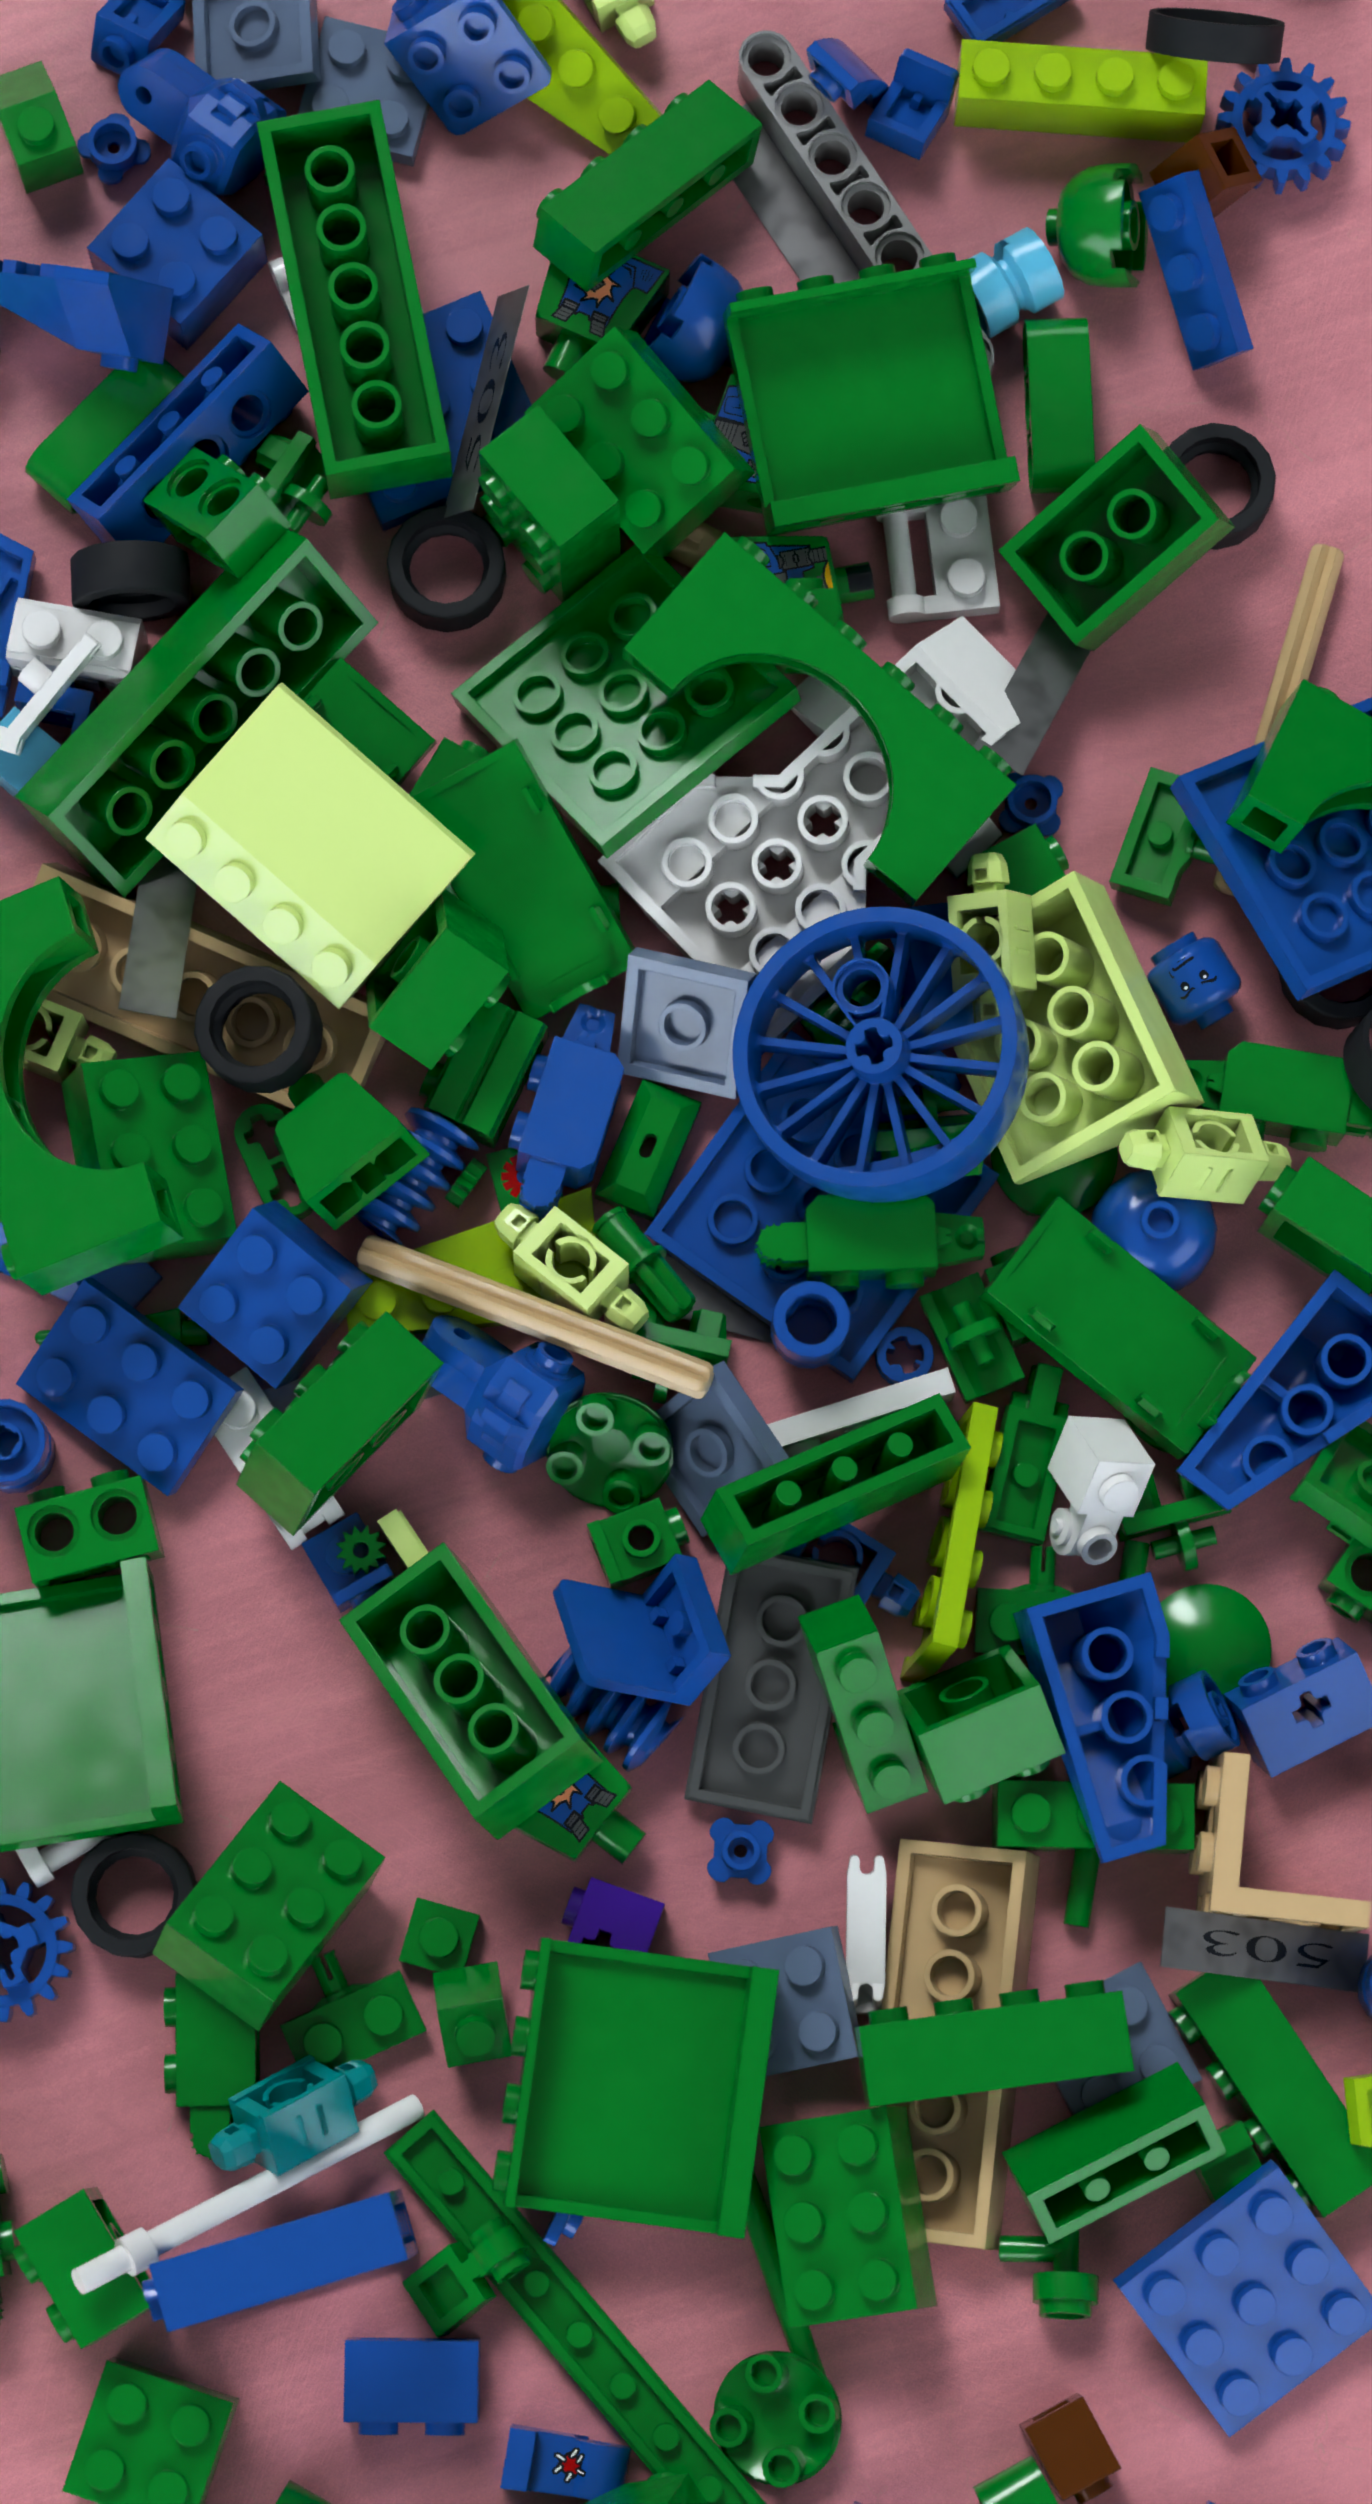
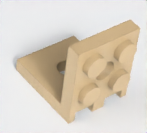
M1223 1752L1209 1761V1766L1205 1767V1771H1198L1195 1786V1809L1205 1810L1203 1832L1200 1831L1199 1836L1195 1835V1850L1189 1852L1188 1865L1189 1874L1199 1875L1196 1911L1334 1929L1350 1933L1369 1928L1371 1901L1239 1887L1251 1754Z

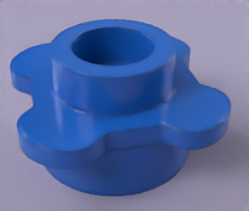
M120 113L111 114L107 118L98 121L89 133H85L79 138L77 143L80 156L90 159L98 168L100 181L108 185L120 183L123 179V173L134 165L146 164L151 157L149 143L136 137L129 118ZM111 145H118L120 147L118 153L112 154L108 151Z
M1016 772L1010 773L1007 777L1017 785L1006 797L1005 810L999 815L998 820L1001 828L1009 834H1015L1021 829L1024 830L1036 823L1044 837L1054 835L1061 825V820L1056 814L1058 798L1063 793V785L1060 780L1052 775L1042 777L1032 774L1022 776ZM1029 799L1037 803V807L1033 810H1029L1025 806V802Z
M726 1817L716 1820L710 1828V1836L715 1841L714 1857L707 1864V1871L710 1877L717 1882H725L730 1877L745 1878L753 1885H760L766 1882L772 1871L771 1866L767 1862V1847L774 1838L772 1827L763 1820H757L751 1825L734 1824L731 1819ZM738 1845H743L747 1849V1854L742 1858L737 1857L734 1853V1849Z

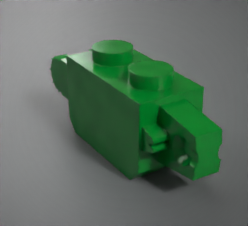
M1242 1041L1228 1051L1223 1061L1185 1060L1205 1102L1194 1109L1252 1114L1262 1140H1264V1134L1289 1138V1146L1294 1149L1308 1152H1325L1327 1145L1337 1146L1344 1135L1357 1137L1368 1135L1370 1139L1372 1138V1110L1366 1106L1352 1087L1344 1067L1343 1058Z
M830 1194L818 1195L806 1207L803 1222L781 1223L780 1226H776L773 1223L772 1226L766 1225L764 1230L760 1229L761 1234L759 1235L758 1242L755 1243L757 1248L754 1249V1253L757 1254L760 1261V1266L765 1265L766 1269L773 1268V1270L777 1267L781 1270L806 1269V1281L823 1282L835 1288L838 1292L859 1289V1280L885 1279V1287L888 1289H913L924 1286V1278L935 1277L938 1268L983 1260L985 1255V1236L982 1217L936 1213L935 1203L927 1195L898 1202L872 1203L850 1200Z
M176 1973V1987H165L164 1990L165 2027H176V2054H165L164 2059L165 2094H176V2107H190V2133L193 2134V2138L190 2139L193 2142V2147L191 2148L196 2149V2155L201 2154L212 2160L208 2146L218 2132L234 2122L228 2098L260 2082V2031L258 2032L185 1977Z

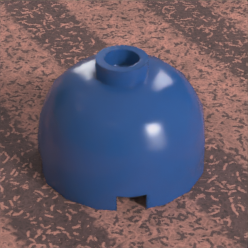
M701 253L694 258L680 276L678 282L683 285L679 287L671 299H665L643 339L680 382L695 383L708 379L723 364L733 369L725 333L723 313L729 303L737 302L735 295L744 290L739 281L730 272Z
M1141 1170L1128 1173L1106 1189L1092 1212L1091 1223L1174 1291H1180L1199 1278L1214 1254L1218 1229L1212 1204L1210 1201L1158 1197L1157 1185L1152 1171Z

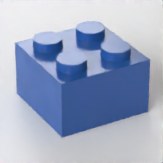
M170 158L163 163L87 247L93 270L111 272L174 289L167 335L186 350L194 344L268 262L263 234L201 183L187 176L183 169Z
M274 1200L251 1209L178 1308L272 1387L277 1389L299 1379L372 1284L373 1280L278 1201Z

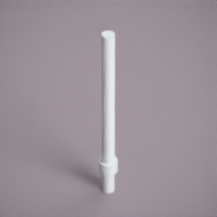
M411 2094L357 2122L359 2132L280 2176L266 2169L148 2231L139 2227L116 2239L114 2249L71 2271L76 2288L84 2295L125 2273L132 2277L149 2269V2264L159 2262V2255L424 2118V2109L421 2102L415 2095Z

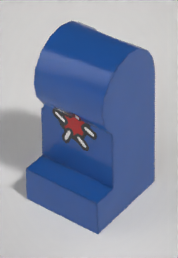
M512 2423L500 2488L592 2500L626 2483L631 2448L614 2443L588 2439V2436Z

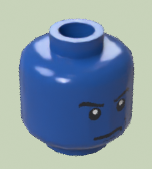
M1191 932L1150 958L1154 967L1149 971L1147 979L1158 1003L1169 1021L1178 1026L1186 1025L1196 1020L1200 1029L1204 1030L1234 1011L1228 1000L1238 993L1241 988V979L1216 939L1211 937L1198 939L1195 933Z

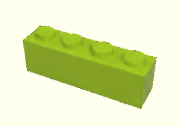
M962 39L957 67L959 77L956 85L954 126L1187 143L1194 136L1200 134L1204 120L1208 61L1168 56L1155 52Z

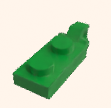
M1038 1362L1037 1365L1031 1366L1025 1394L1016 1391L1011 1393L1009 1403L1004 1409L999 1431L1003 1433L1001 1453L996 1467L990 1470L986 1490L993 1492L992 1508L984 1529L978 1528V1531L1036 1546L1043 1545L1057 1487V1482L1049 1472L1048 1465L1067 1421L1069 1410L1068 1404L1056 1402L1063 1368Z

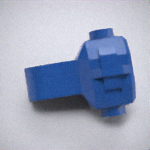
M168 48L157 49L122 72L118 81L119 97L129 115L172 145L171 160L179 165L187 176L197 180L214 195H232L260 174L265 165L256 122L286 117L285 109L244 80L232 77L216 80L183 55Z
M450 1315L436 1316L422 1341V1344L444 1363L431 1387L464 1409L466 1439L484 1451V1460L491 1467L501 1472L516 1473L519 1469L546 1456L549 1441L561 1417L572 1401L582 1397L585 1386L584 1372L572 1365L574 1359L566 1349L549 1342L537 1341L514 1353L474 1324Z

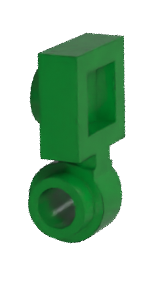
M502 2217L491 2220L469 2237L468 2240L474 2247L470 2253L467 2252L461 2241L449 2244L402 2282L437 2338L452 2333L497 2297L484 2277L492 2275L497 2284H501L517 2275L530 2264L531 2261L525 2253L529 2246L514 2224L506 2225Z

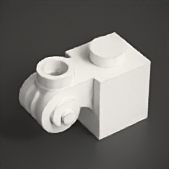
M1068 1416L1048 1465L1049 1472L1070 1502L1069 1508L1056 1509L1050 1521L1049 1535L1051 1545L1059 1555L1081 1556L1090 1565H1099L1108 1561L1117 1550L1118 1542L1115 1536L1123 1517H1134L1155 1463L1125 1419Z

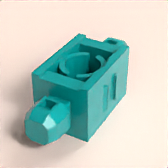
M308 2055L228 2098L234 2122L218 2132L208 2145L212 2161L224 2171H235L254 2162L280 2176L359 2132L354 2107L369 2098L377 2088L378 2083L374 2069L370 2064L362 2060H351L332 2070L315 2061V2058L311 2055Z

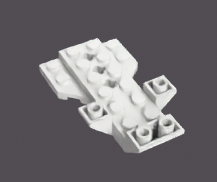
M963 615L916 644L895 664L913 681L916 687L911 693L925 706L931 709L937 703L958 719L964 727L959 735L972 746L975 745L982 731L985 735L981 740L992 746L1021 723L1004 691L1016 669ZM808 676L797 687L801 701L791 710L818 738L779 775L753 774V777H724L711 774L608 859L602 856L597 860L604 871L643 910L647 918L686 958L753 972L758 975L769 959L784 944L806 928L836 914L866 908L867 874L870 871L863 865L880 840L888 812L889 794L885 764L871 731L856 710L837 692L814 677ZM816 812L823 818L834 813L839 817L834 822L837 832L831 837L823 833L814 837L809 833L813 830L812 822L809 818ZM990 817L946 867L956 879L966 872L972 855L989 849L1002 837V833ZM772 856L775 860L781 861L786 856L790 857L794 861L788 866L792 875L784 881L778 877L770 881L763 877L767 873L766 865L763 863L765 859ZM724 899L733 905L742 899L748 904L742 909L746 918L739 924L730 920L723 925L717 921L722 916L717 906ZM846 947L821 960L820 965L832 981L838 969L846 962L854 959L852 947ZM808 970L790 988L786 996L811 1010L828 991L814 972ZM782 1007L776 1009L766 1037L781 1038L801 1018Z

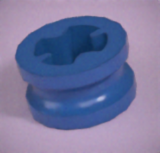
M909 1326L897 1327L889 1331L878 1345L875 1355L876 1368L880 1376L891 1385L928 1374L934 1359L933 1346L928 1337L920 1330ZM898 1341H905L909 1350H920L922 1361L916 1359L913 1365L917 1369L916 1371L904 1373L900 1364L889 1365L886 1353L894 1354L895 1347L892 1344Z

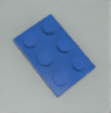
M94 1278L82 1281L16 1382L19 1387L167 1496L178 1491L245 1390Z

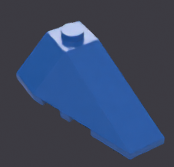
M8 259L0 261L1 306L76 349L101 354V367L137 373L139 361L163 364L174 289L105 271L45 263L35 265Z
M1334 1269L1217 1418V1423L1209 1428L1176 1472L1228 1512L1371 1418L1372 1297Z
M1151 1572L1013 1613L1029 1670L1041 1686L1066 1752L1061 1757L1101 1864L1166 1845L1167 1764L1165 1763L1166 1720H1168L1169 1698L1166 1697L1167 1658H1170V1634Z

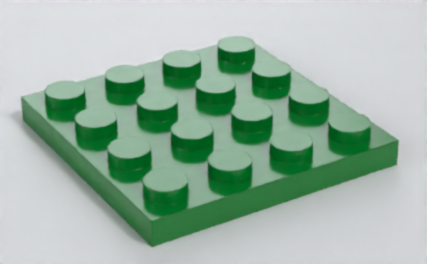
M636 545L632 546L451 692L458 708L498 748L518 738L556 808L606 859L801 701L797 687L773 664L740 663L714 669L693 679L670 699L622 658L625 645L684 579L664 558L645 555Z

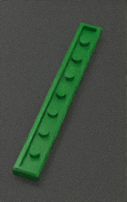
M434 2109L383 2153L457 2242L461 2241L468 2253L474 2249L468 2240L469 2237L491 2220L502 2217L506 2225L514 2224L529 2246L525 2253L531 2262L525 2269L504 2283L497 2284L492 2275L488 2276L489 2280L653 2475L662 2472L688 2473L708 2504H767L557 2254L542 2240L541 2235L517 2207H504L502 2204L504 2192L492 2190V2177Z

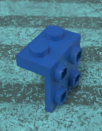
M397 0L392 7V15L384 44L452 134L463 135L545 88L550 83L551 67L502 0Z
M675 1553L642 1595L567 1579L561 1580L553 1590L555 1603L579 1676L590 1687L691 1706L731 1657L698 1560L695 1557Z

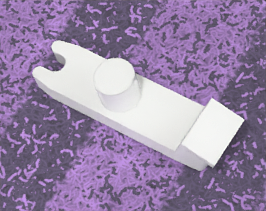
M85 633L53 672L37 658L32 659L26 665L17 680L35 695L8 728L0 726V750L17 756L21 755L26 739L102 647L98 640L92 635Z
M857 1855L850 1856L847 1869L846 1967L856 2014L868 2015L869 2011L881 2010L885 1988L887 1874L884 1858L881 1855L874 1857V1868L868 1874L860 1871V1859Z

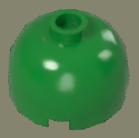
M1136 163L1103 164L1084 169L1075 174L1060 193L1058 208L1048 209L1046 239L1048 245L1058 246L1060 259L1065 268L1074 278L1088 285L1124 288L1138 287L1140 283L1131 274V271H1144L1148 223L1141 201L1134 200L1132 184H1144L1142 173Z

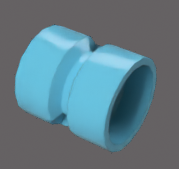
M1025 227L994 244L993 257L980 252L969 258H975L977 267L970 277L980 326L989 339L1019 323L1020 310H1029L1035 314L1064 298V287L1058 268L1043 241L1029 227Z

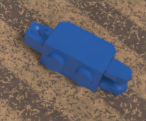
M579 1003L563 1037L554 1036L548 1056L536 1054L526 1090L536 1092L530 1113L518 1111L508 1143V1147L518 1150L516 1170L524 1172L523 1185L520 1187L519 1205L536 1214L539 1222L554 1206H558L564 1186L578 1189L592 1182L621 1091L620 1083L624 1067L617 1055L610 1052L616 1014L591 1005Z

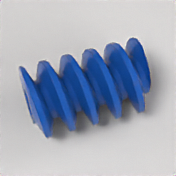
M415 1107L408 1109L405 1117L413 1129L410 1132L427 1149L430 1155L354 1215L378 1237L402 1246L404 1244L396 1234V1230L399 1227L417 1233L421 1228L411 1213L413 1207L433 1212L436 1208L426 1193L428 1187L447 1192L451 1188V1185L441 1172L442 1168L446 1166L459 1171H463L466 1168L456 1149L459 1146L475 1151L480 1149L470 1136L438 1114Z
M570 1647L545 1676V1678L551 1677L549 1684L559 1698L567 1694L570 1695L566 1708L573 1718L587 1711L590 1713L583 1730L588 1737L596 1735L605 1729L609 1730L603 1745V1750L608 1755L625 1746L628 1747L622 1767L627 1772L641 1766L685 1717L683 1716L669 1724L666 1721V1717L672 1705L671 1702L659 1701L649 1706L646 1703L648 1698L588 1686L579 1676Z

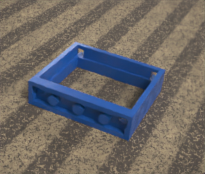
M397 2189L149 2264L152 2278L142 2281L145 2301L148 2302L153 2322L164 2319L168 2333L398 2263L418 2254L419 2250L402 2190Z

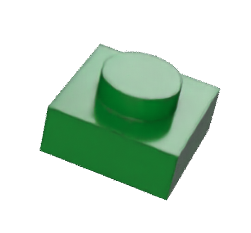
M417 1897L399 1961L435 1972L466 1967L480 1915Z

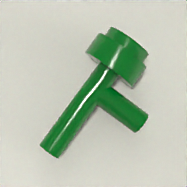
M1080 2229L1050 2245L1045 2236L1000 2235V2262L1053 2263V2271L1033 2274L1032 2302L1039 2305L1040 2317L1058 2320L1089 2319L1092 2317V2306L1098 2305L1099 2276L1079 2272Z

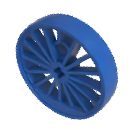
M868 907L836 914L813 924L784 944L764 965L749 988L738 1015L733 1039V1072L738 1096L750 1125L765 1147L790 1172L808 1184L842 1198L872 1203L898 1202L928 1195L954 1183L978 1166L998 1145L1012 1124L1024 1095L1029 1070V1041L1023 1011L1011 983L993 957L977 941L953 924L925 912L901 907ZM897 938L890 976L878 962L867 958L864 947L867 941ZM914 940H919L942 947L899 1015L911 943ZM851 946L854 959L843 964L836 972L832 981L820 965L821 960ZM955 958H963L979 971L977 977L916 1022ZM808 970L814 972L854 1027L850 1032L786 996L790 988ZM869 980L880 982V993L872 1003L866 1006L852 1005V994L859 984ZM987 990H992L1000 1016L927 1036ZM782 1007L846 1044L843 1046L766 1037V1033L776 1009ZM1002 1033L999 1063L926 1055ZM886 1043L889 1048L883 1051L884 1061L874 1064L871 1059L877 1056L876 1046ZM765 1052L841 1060L761 1082V1058ZM917 1069L993 1077L995 1080L983 1106ZM839 1079L778 1126L774 1125L766 1106L768 1098ZM907 1080L917 1083L975 1116L974 1119L957 1137L950 1139ZM898 1087L939 1140V1144L911 1152L898 1097ZM885 1094L899 1156L872 1162ZM849 1095L810 1158L788 1144V1140ZM868 1099L856 1165L840 1168L827 1166L826 1164Z

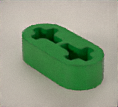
M258 1104L250 1106L241 1113L235 1124L234 1135L242 1158L262 1202L265 1204L274 1201L272 1196L280 1191V1185L274 1171L285 1167L291 1181L296 1184V1181L276 1133L273 1135V1140L279 1155L269 1160L259 1142L248 1144L246 1139L254 1135L252 1124L256 1121L264 1119L265 1124L270 1128L275 1127L277 1122L285 1116L283 1111L273 1105ZM300 1192L299 1198L301 1203L297 1206L290 1207L285 1199L277 1200L299 1220H303L313 1212V1209L305 1202Z

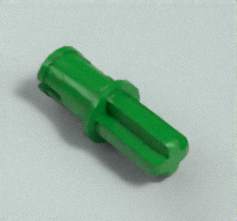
M617 1206L599 1218L592 1228V1233L603 1244L629 1263V1284L635 1283L662 1317L670 1323H674L690 1313L696 1302L695 1295L665 1260L667 1251L661 1245L654 1246L628 1215L625 1207Z

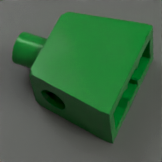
M338 1073L327 1083L318 1074H305L294 1085L290 1086L288 1090V1097L295 1108L280 1119L275 1128V1133L301 1196L334 1230L338 1229L430 1155L418 1139L390 1111L347 1073Z

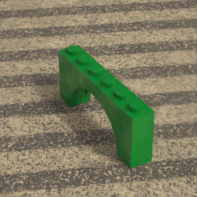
M724 532L625 645L622 658L670 699L682 687L704 673L740 663H768L788 667L814 677L842 696L856 710L871 731L880 749L888 779L889 798L885 826L878 844L863 866L912 907L1015 788L1017 784L1007 777L1012 772V768L991 748L983 745L977 751L959 734L964 729L963 725L944 707L935 703L929 709L911 693L916 687L915 684L898 667L888 661L880 667L862 650L867 646V643L852 627L842 620H838L832 625L814 609L819 603L818 600L806 587L793 578H789L784 584L769 571L766 566L770 559L755 543L745 536H741L736 542Z
M1305 679L1301 681L1281 706L1226 820L1228 825L1280 854L1306 824L1319 817L1343 810H1372V717L1340 700L1331 690L1317 687Z
M59 876L0 900V1223L2 1222L7 1243L1 1245V1254L11 1277L16 1281L21 1280L42 1296L184 1239L167 1180L146 1163L140 1162L117 1169H91L67 1163L56 1158L47 1148L31 1119L24 1093L23 1061L29 1031L35 1016L50 991L68 972L86 959L99 953L83 897Z

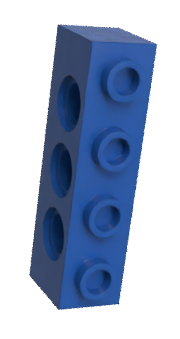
M238 323L66 500L102 543L122 540H145L165 543V540L170 535L169 531L142 501L148 493L158 485L193 447L215 459L224 454L238 466L242 465L248 459L251 451L276 425L289 417L293 407L309 391L271 341Z

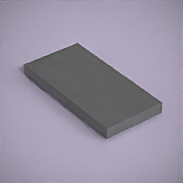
M783 1552L733 1575H730L727 1567L725 1568L717 1617L731 1657L703 1690L684 1799L812 1824L833 1713L821 1682L814 1670L798 1616L854 1596L859 1572L858 1566Z

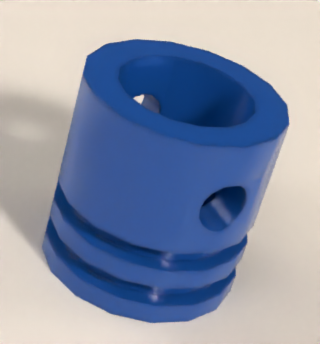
M804 1281L792 1285L781 1294L773 1310L770 1336L777 1353L784 1361L798 1368L815 1369L828 1365L840 1354L849 1332L850 1312L846 1300L835 1288L823 1282Z

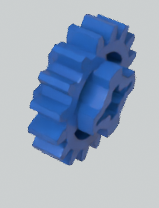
M1285 57L1282 60L1279 71L1272 72L1268 64H1257L1254 80L1241 71L1234 83L1236 92L1225 90L1219 106L1224 112L1218 113L1215 122V130L1235 126L1263 181L1264 179L1273 180L1275 194H1282L1286 181L1293 180L1301 192L1307 190L1311 179V172L1324 181L1332 167L1330 160L1340 162L1346 147L1341 140L1347 138L1351 127V121L1339 118L1344 114L1347 106L1346 97H1335L1332 99L1329 97L1335 80L1332 77H1328L1319 83L1314 81L1312 77L1315 65L1308 63L1301 73L1292 72L1291 60ZM1245 110L1249 113L1248 122L1254 127L1252 135L1248 138L1243 128V113ZM1317 114L1322 126V139L1320 142L1316 139L1318 131L1311 125L1313 117ZM1263 181L1257 184L1254 189H1257Z
M0 1878V1907L11 1906L20 1908L36 1920L21 1927H15L7 1924L3 1913H0V1935L7 1940H17L19 1948L14 1949L10 1953L13 1963L10 1965L12 1970H9L3 1962H0V1981L9 1994L0 1995V2022L8 2023L11 2022L14 2006L19 2005L28 2017L37 2015V2006L34 1998L38 1995L51 2001H55L59 1997L55 1988L50 1983L54 1976L60 1978L71 1977L72 1971L66 1966L59 1964L62 1954L76 1951V1944L60 1940L58 1933L65 1930L71 1922L66 1916L50 1918L48 1913L56 1901L52 1896L46 1895L34 1903L31 1901L33 1895L32 1884L23 1881L16 1894L12 1895L10 1894L7 1881ZM46 1945L44 1965L39 1975L32 1982L28 1969L36 1950Z

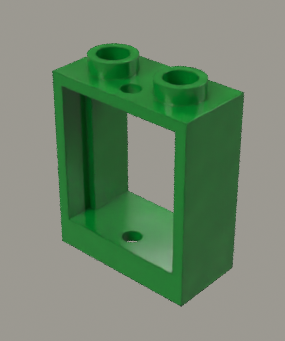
M1308 1156L1298 1172L1286 1165L1257 1208L1268 1215L1258 1229V1232L1326 1278L1336 1269L1372 1297V1198L1310 1156Z

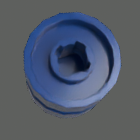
M11 1399L0 1400V1491L8 1494L25 1493L39 1486L50 1474L56 1458L55 1441L45 1423L27 1405Z
M1201 1670L1169 1686L1167 1697L1169 1698L1168 1720H1166L1165 1725L1167 1780L1191 1769L1192 1757L1194 1756L1208 1761L1240 1745V1735L1232 1712L1219 1687L1205 1670ZM1184 1717L1189 1727L1188 1730L1185 1731L1180 1718Z

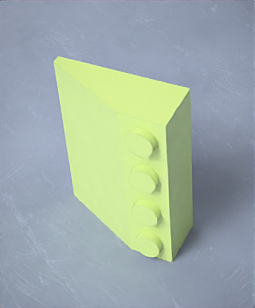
M283 682L275 687L183 791L145 838L338 1009L368 981L476 854Z
M1076 871L1070 872L1031 896L1037 990L1015 992L1023 1011L1028 1033L1029 1070L1024 1095L1017 1114L1006 1134L997 1145L1013 1182L1018 1185L1118 1147L1128 1131L1133 1129L1153 1130L1167 1106L1196 1108L1205 1103L1104 885ZM996 929L989 933L985 942V950L991 956L996 953L999 947L1000 939ZM979 997L973 1001L974 1023H977L974 1003L980 1001ZM1002 1033L954 1046L953 1048L957 1057L961 1059L999 1063ZM966 1075L978 1104L983 1106L995 1078Z

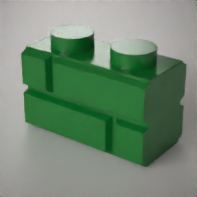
M498 1001L489 1009L483 1005L468 1023L471 1026V1031L463 1046L454 1056L447 1058L444 1065L437 1062L432 1070H428L419 1091V1096L427 1099L424 1110L447 1119L474 1141L489 1148H495L527 1083L536 1054H541L549 1037L548 1026L544 1022L518 1010L515 1011Z

